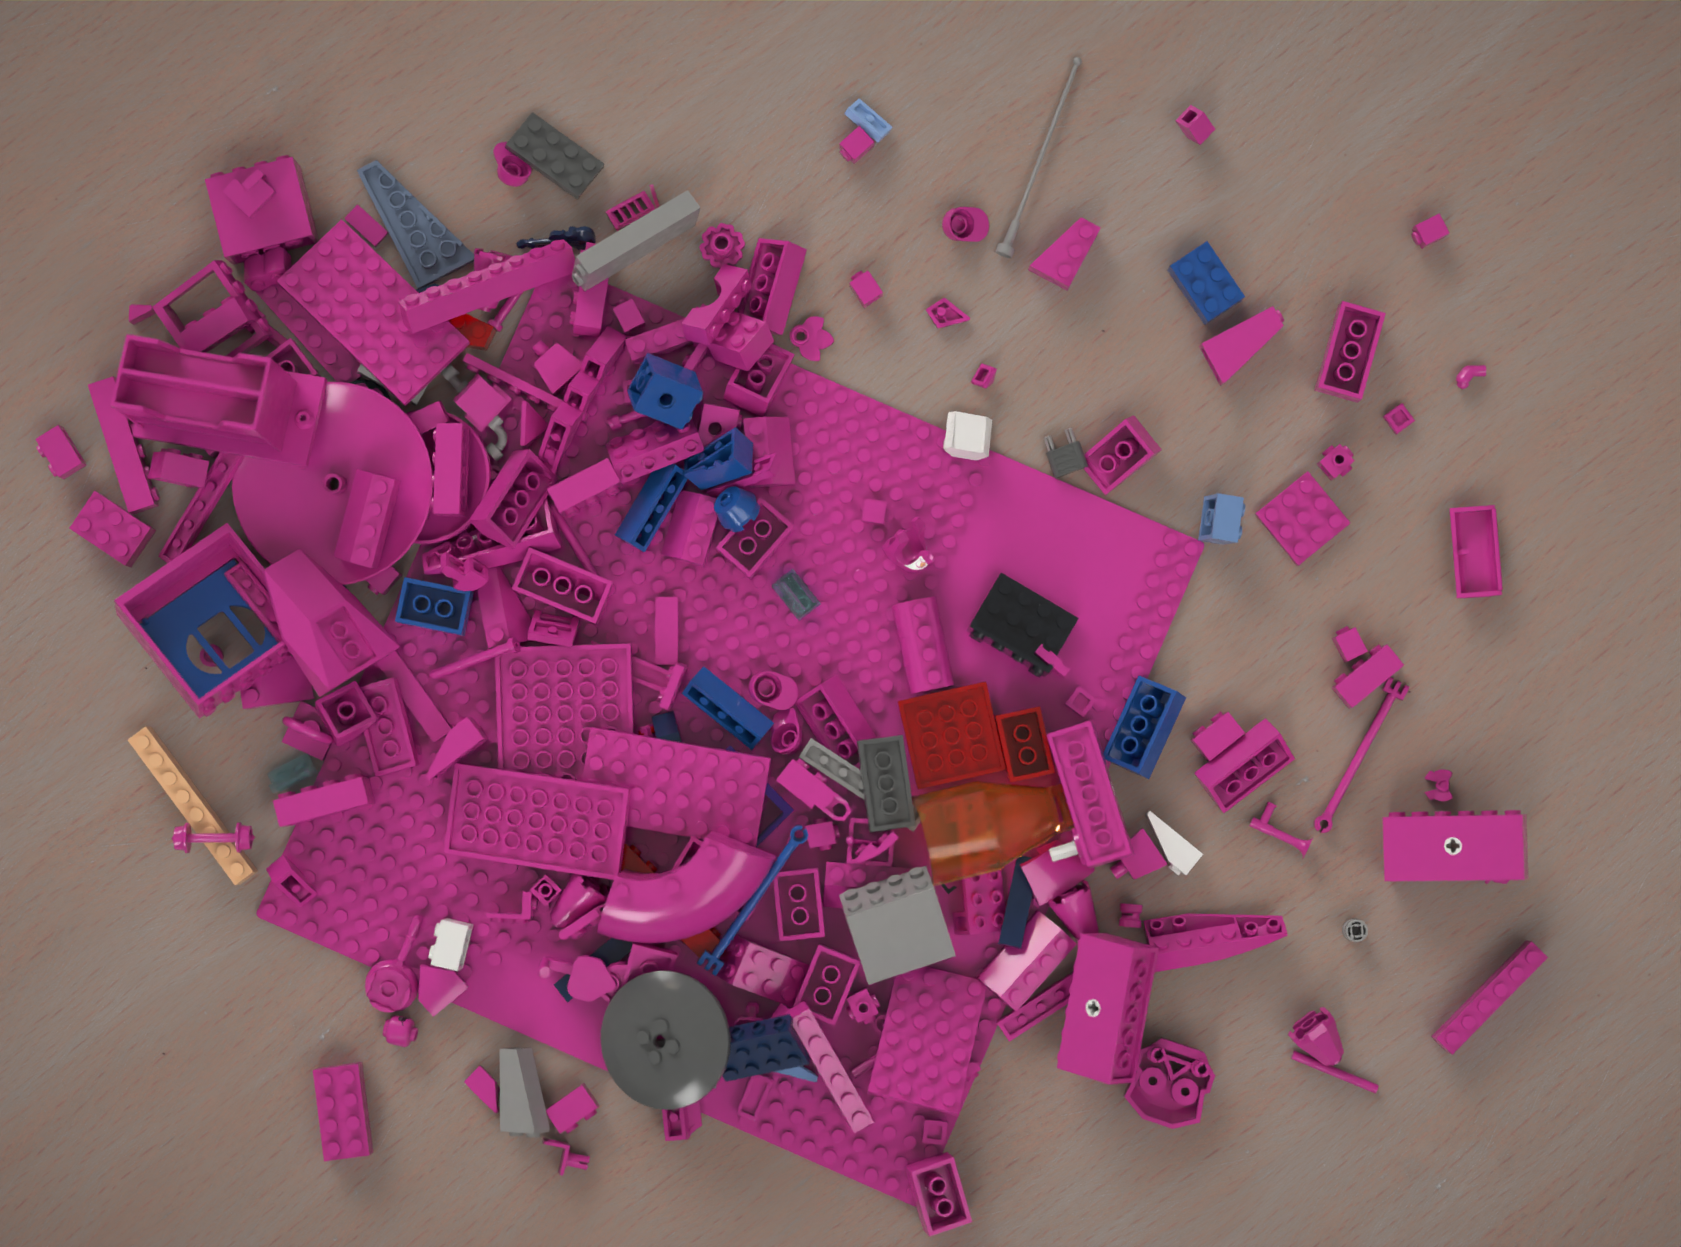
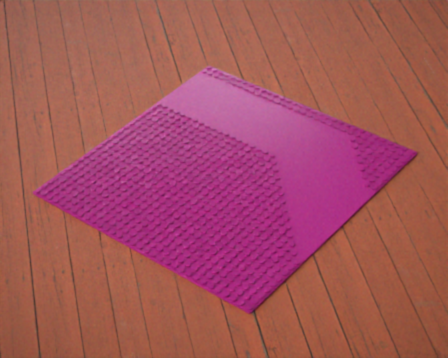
M572 274L535 287L499 369L551 395L553 394L533 364L540 358L532 350L533 346L540 340L549 348L558 343L583 363L585 354L599 338L573 333L574 325H570L571 311L576 312L577 305L573 304L574 291H579L580 286L575 284ZM608 284L601 334L609 326L626 335L628 339L679 321L685 317ZM624 298L628 300L632 298L646 324V326L628 335L623 331L612 309L616 307V302ZM626 343L622 353L610 368L586 410L590 415L587 422H580L569 448L564 453L559 469L554 474L558 478L555 484L606 458H609L611 461L605 443L610 442L615 437H623L635 429H643L658 421L644 416L622 424V428L612 431L610 429L608 417L615 414L620 416L634 411L632 403L625 404L623 381L633 380L642 362L633 364ZM694 343L657 357L682 366L681 364L687 354L692 355L694 352ZM710 350L707 351L695 370L703 391L701 402L696 404L693 409L692 419L697 429L702 402L740 410L739 414L742 415V422L740 428L737 429L745 435L743 419L760 416L723 399L727 384L736 367L714 360ZM790 364L765 416L789 417L795 484L753 489L750 488V485L742 487V489L754 493L756 501L761 496L795 526L792 533L751 579L716 549L717 545L731 531L730 529L723 528L719 519L704 567L661 555L678 499L677 497L646 551L643 552L615 536V533L651 473L622 483L623 487L619 488L621 492L612 497H608V495L601 497L600 503L590 508L587 505L580 508V513L571 518L564 516L598 575L613 582L607 604L598 625L580 618L579 628L573 645H590L591 640L601 644L631 643L632 656L655 664V597H678V663L688 665V668L677 692L673 707L669 710L659 707L661 701L657 699L660 691L633 681L634 730L647 725L654 727L653 716L674 711L683 743L726 750L731 745L740 753L771 758L767 783L794 811L756 847L757 849L775 855L778 858L791 839L790 832L794 826L803 825L801 830L795 832V836L801 838L804 835L802 830L806 828L805 826L814 824L815 819L827 817V820L832 821L833 825L838 824L840 838L836 839V844H832L833 849L819 851V847L809 848L807 839L803 844H798L784 864V871L818 867L825 937L802 939L803 954L799 953L797 940L779 944L767 943L779 940L774 887L765 892L747 922L745 921L736 933V935L809 965L818 944L860 960L844 909L823 907L826 861L847 862L848 844L846 843V838L849 837L850 818L868 819L865 801L809 765L808 771L814 776L817 772L828 780L826 785L849 804L851 810L849 816L845 821H837L824 813L816 805L810 808L776 781L792 759L797 762L811 738L819 743L795 704L791 708L796 710L799 725L803 731V741L797 752L786 755L777 753L772 749L770 742L772 727L755 748L751 750L686 698L682 692L691 679L704 666L773 721V716L781 710L759 704L750 696L749 682L756 673L772 671L790 677L798 688L797 700L821 683L838 675L877 738L903 735L912 803L926 813L914 832L907 827L895 829V834L899 838L894 842L892 867H927L956 955L926 967L978 979L977 977L1006 945L998 944L1001 931L973 935H955L953 913L965 912L957 823L956 821L944 822L942 799L994 795L1005 909L1017 855L1034 858L1039 855L1038 848L1056 839L1063 844L1073 842L1072 828H1075L1050 744L1049 748L1055 771L1053 774L1009 783L1007 772L1003 770L917 790L898 701L986 681L994 716L1040 706L1046 735L1092 721L1104 752L1138 676L1147 679L1204 549V543L992 450H989V457L977 461L952 457L943 448L946 430L794 364ZM500 381L496 385L512 398L498 413V416L504 421L501 426L507 433V443L501 451L504 456L498 461L489 453L488 456L490 465L495 464L502 469L513 451L530 449L538 456L546 433L545 431L528 448L520 446L522 401H527L547 424H549L554 412L548 410V405L541 401L539 404L528 400V395L521 391L519 394L508 390V385ZM568 386L555 397L563 400ZM718 422L711 423L708 427L711 434L718 433L720 424ZM488 425L482 432L473 426L485 447L491 442L494 445L498 442L497 434ZM685 459L673 464L684 470ZM689 479L682 488L685 491L709 496L706 493L707 489L700 490ZM548 494L546 498L549 504L554 503L550 494ZM864 499L887 502L884 525L861 522ZM920 517L925 524L924 540L927 551L933 552L935 560L928 568L911 574L892 562L882 547L900 529L907 530L912 528L911 520ZM471 524L460 534L466 531L469 534L477 528L473 524ZM557 525L561 548L546 552L545 554L585 570ZM460 534L443 542L420 544L406 577L453 587L452 577L449 578L444 574L425 575L422 554L447 541L451 543L457 540ZM524 560L500 566L512 587ZM1000 573L1005 574L1079 618L1057 655L1063 661L1062 664L1065 667L1071 668L1064 678L1053 669L1047 676L1039 678L1030 673L1028 667L986 642L982 641L980 643L969 637L970 633L967 632V629ZM790 574L795 577L816 604L802 617L798 616L783 597L786 595V592L778 584ZM400 589L383 628L400 646L396 649L397 653L451 728H453L451 724L459 717H471L489 739L458 763L498 769L495 657L436 679L430 677L432 670L489 650L477 589L472 590L474 595L465 636L395 622L401 594ZM515 591L531 617V621L535 609L542 610V613L573 618L574 616ZM936 596L955 685L911 694L892 605ZM538 641L520 643V647L560 646ZM377 663L364 670L358 685L362 687L386 680L387 677ZM657 665V666H660V667H662V668H665V669L669 670L670 666H675V665ZM1078 686L1097 699L1084 718L1065 705ZM403 701L420 765L375 777L364 732L339 747L333 741L313 786L321 788L323 787V782L335 779L343 782L345 781V776L358 773L362 777L369 778L375 803L296 824L282 855L286 856L299 869L318 894L300 908L274 885L271 879L257 910V917L373 967L380 961L398 958L406 938V933H408L411 920L414 916L419 915L422 918V924L405 960L407 966L416 975L418 985L420 965L438 967L431 965L432 959L428 958L430 948L436 944L437 937L434 936L436 924L446 918L474 924L463 969L455 971L469 988L451 1003L608 1071L601 1050V1027L609 1003L602 996L591 1002L573 998L567 1003L554 986L566 974L551 970V975L548 978H541L538 975L540 960L543 957L574 963L575 959L579 956H590L611 937L599 934L598 925L595 927L589 925L585 928L587 932L578 939L573 940L572 937L570 939H560L559 932L564 928L559 929L552 924L550 913L561 893L547 906L538 899L537 910H533V919H527L526 924L513 923V919L504 918V923L491 922V918H485V913L522 914L523 891H530L551 870L444 853L455 765L436 780H428L426 776L446 736L433 743ZM1106 760V763H1107V766H1108V769H1109V766H1110L1111 762H1109V761ZM766 794L759 835L782 813ZM841 803L836 804L833 808V813L838 817L844 816L846 813L845 805ZM627 826L624 845L626 843L629 846L634 844L642 852L640 857L645 862L650 860L658 868L656 873H663L672 870L691 837ZM605 878L597 880L601 886L605 883L609 890H611L614 880ZM938 881L943 882L948 889L953 886L957 888L948 894ZM1034 893L1032 894L1027 921L1037 910L1046 915L1049 908L1048 902L1040 906ZM733 914L720 924L714 926L722 934L719 937L720 939L723 938L737 917ZM668 942L658 943L656 947L664 948ZM692 950L675 969V972L686 974L698 980L713 993L722 1006L730 1027L734 1026V1022L740 1016H747L745 1011L748 1002H757L759 1005L757 1017H764L765 1019L771 1018L780 1004L777 1001L731 985L723 979L714 976L712 971L715 965L713 964L708 971L705 970L704 967L708 960L705 959L704 963L699 966L697 964L699 957ZM630 952L620 962H628ZM860 963L847 997L867 987L870 996L875 994L880 1004V1007L877 1008L878 1012H887L895 976L868 985L862 964ZM988 987L986 988L970 1060L976 1061L979 1066L998 1026L996 1021L1001 1019L1006 1004ZM845 1000L835 1026L817 1018L815 1019L820 1028L824 1030L825 1037L874 1120L873 1123L857 1133L853 1132L811 1059L808 1065L803 1066L818 1075L817 1082L777 1072L763 1074L773 1078L774 1081L756 1122L735 1113L750 1077L727 1082L721 1077L717 1087L713 1088L712 1091L699 1100L700 1110L703 1114L916 1207L905 1166L943 1153L974 1079L968 1082L965 1079L957 1116L867 1093L873 1067L857 1078H854L850 1070L877 1054L881 1035L875 1032L872 1022L864 1025L863 1021L858 1023L856 1019L851 1020L846 1010L849 1004ZM866 1004L859 1006V1009L862 1011L868 1008ZM885 1019L879 1021L881 1027L884 1026ZM662 1035L657 1036V1039H665ZM925 1119L948 1122L945 1145L922 1142Z

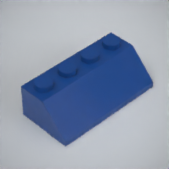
M1138 676L1103 752L1105 760L1146 779H1150L1186 697L1176 690Z

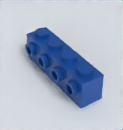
M671 464L651 472L615 536L645 552L688 480L683 475L684 470L675 464Z
M704 666L691 679L682 692L686 698L751 750L755 748L774 724V722Z

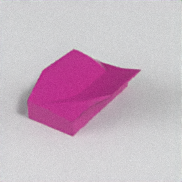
M699 1101L678 1109H662L665 1141L687 1140L696 1129L702 1126Z

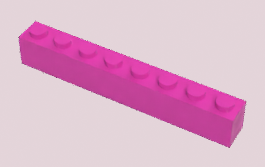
M564 239L555 240L547 246L534 248L523 255L512 256L507 261L491 264L483 270L472 271L467 276L451 279L440 286L429 287L426 291L418 294L408 295L405 299L398 301L404 325L413 334L572 274L575 262L573 249Z

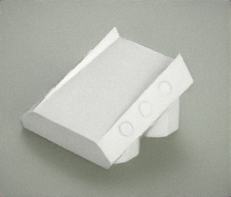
M957 411L948 412L946 437L943 443L944 450L952 457L975 461L989 457L992 419Z

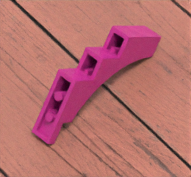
M609 326L606 327L585 354L580 371L568 385L563 402L550 418L537 457L553 474L558 471L563 455L569 448L595 393L612 365L622 353L627 336Z

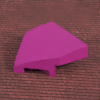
M420 965L417 989L418 1000L433 1017L469 988L455 970Z

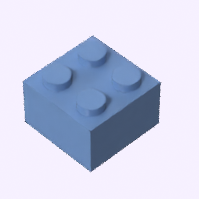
M1219 493L1204 496L1198 541L1222 545L1237 543L1238 539L1242 536V526H1240L1241 517L1245 513L1244 497Z

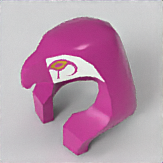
M920 517L911 520L912 528L907 530L900 529L882 547L892 562L911 574L928 568L935 560L933 552L927 551L924 540L925 524Z

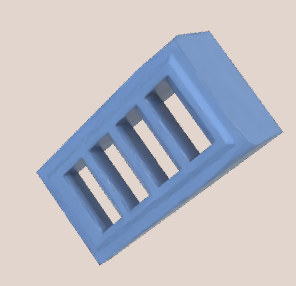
M804 1066L775 1071L812 1082H817L818 1078L816 1073Z

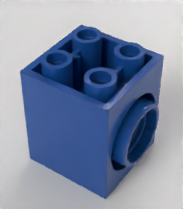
M649 353L646 354L627 390L634 411L679 429H683L685 424L690 422L694 407L703 398V391L696 372Z

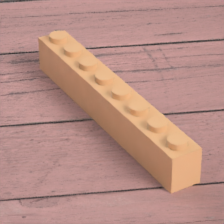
M145 726L128 739V742L197 834L230 833L152 727ZM235 842L204 843L234 885H241L258 872L243 850L241 853H237Z

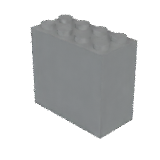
M926 866L916 867L909 872L900 875L895 874L888 879L870 882L864 887L849 889L839 894L868 985L956 956Z

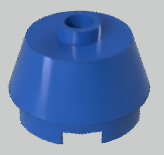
M732 486L725 489L717 497L714 510L723 528L730 529L732 532H740L744 530L743 525L750 519L754 521L757 518L760 505L757 503L754 493Z

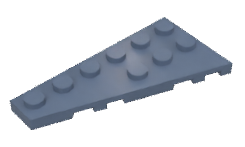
M377 160L357 170L418 289L474 262V254Z

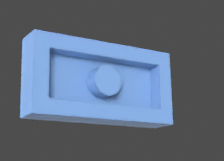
M861 99L855 101L844 113L877 143L893 128Z

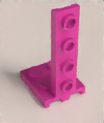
M591 640L590 645L601 644L593 640ZM632 656V680L660 691L657 699L661 701L659 707L667 710L671 709L688 665L677 663L675 666H670L669 670Z

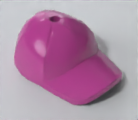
M794 708L781 710L773 716L772 722L774 724L772 725L770 736L771 746L777 753L794 754L801 747L803 731L799 725Z

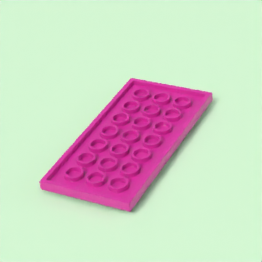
M342 219L277 280V283L404 406L470 344L448 320L412 334L404 325L398 301L405 299L408 295L418 294V292Z
M591 727L582 781L631 789L627 826L687 837L693 835L698 839H705L709 833L715 831L756 848L771 758Z
M455 763L444 853L614 880L616 875L621 872L631 789Z

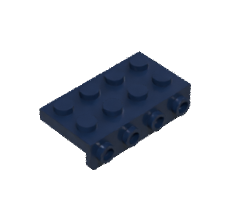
M790 1014L729 1027L730 1053L726 1069L722 1075L725 1082L808 1065L810 1063L809 1054L792 1028L793 1018Z

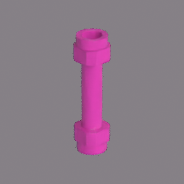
M631 411L620 416L618 414L612 415L607 420L612 431L622 428V424L646 415Z

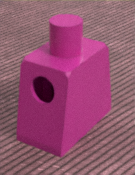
M540 340L533 346L532 350L540 357L533 364L551 393L556 396L574 379L580 371L582 362L558 343L549 348Z
M1141 828L1130 838L1135 855L1120 859L1118 863L1109 869L1116 879L1128 872L1131 878L1135 880L1166 866L1167 863L1148 834Z

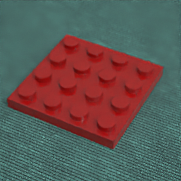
M986 681L898 701L917 790L1006 770Z

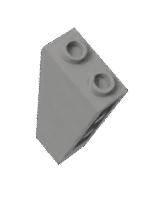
M512 1047L500 1049V1131L509 1132V1136H523V1133H526V1137H540V1133L550 1132L532 1048Z

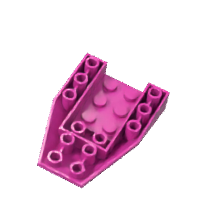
M301 549L263 570L282 640L319 697L400 647L349 590Z

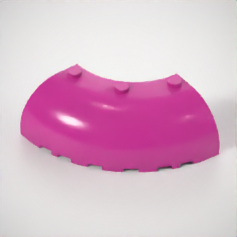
M712 831L705 837L694 857L678 868L657 874L640 873L624 869L614 879L599 921L598 933L614 939L636 943L671 942L700 934L726 920L751 898L769 873L776 856Z

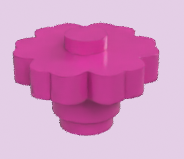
M720 223L717 229L711 226L702 234L704 243L699 246L700 252L702 253V258L705 261H710L713 268L721 269L724 264L736 266L738 261L743 258L741 250L744 249L745 242L742 234L734 231L733 225Z

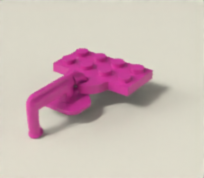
M633 942L628 962L618 961L606 967L601 959L587 955L577 957L574 963L543 957L540 960L538 975L541 978H548L551 975V970L569 974L570 979L567 989L573 998L591 1002L602 996L607 1003H610L618 990L630 980L649 972L673 971L678 952Z

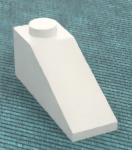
M1148 811L1145 815L1166 861L1170 863L1168 868L1178 876L1180 873L1187 875L1203 854L1155 814Z

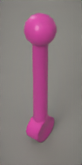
M852 836L846 838L848 845H853L854 843L868 845L871 843L874 846H879L877 841L854 839Z

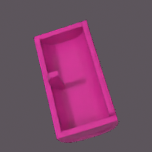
M1495 505L1449 508L1457 599L1502 595L1503 587Z
M936 596L892 605L910 693L914 694L955 685Z

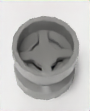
M1349 919L1343 924L1342 933L1349 941L1360 942L1367 937L1368 928L1361 920Z

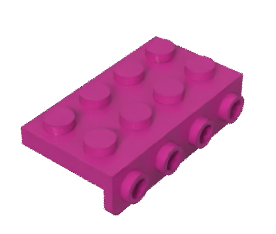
M692 418L689 423L685 424L683 429L658 420L648 427L635 429L628 435L615 437L610 442L605 443L613 468L621 483H626L701 453L704 450Z

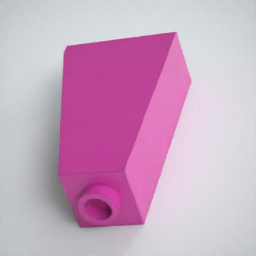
M1272 306L1203 342L1199 346L1220 386L1225 384L1284 326L1282 323L1284 318L1279 310H1275Z

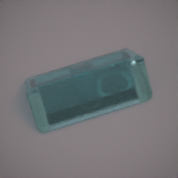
M793 569L772 585V588L799 621L821 604Z

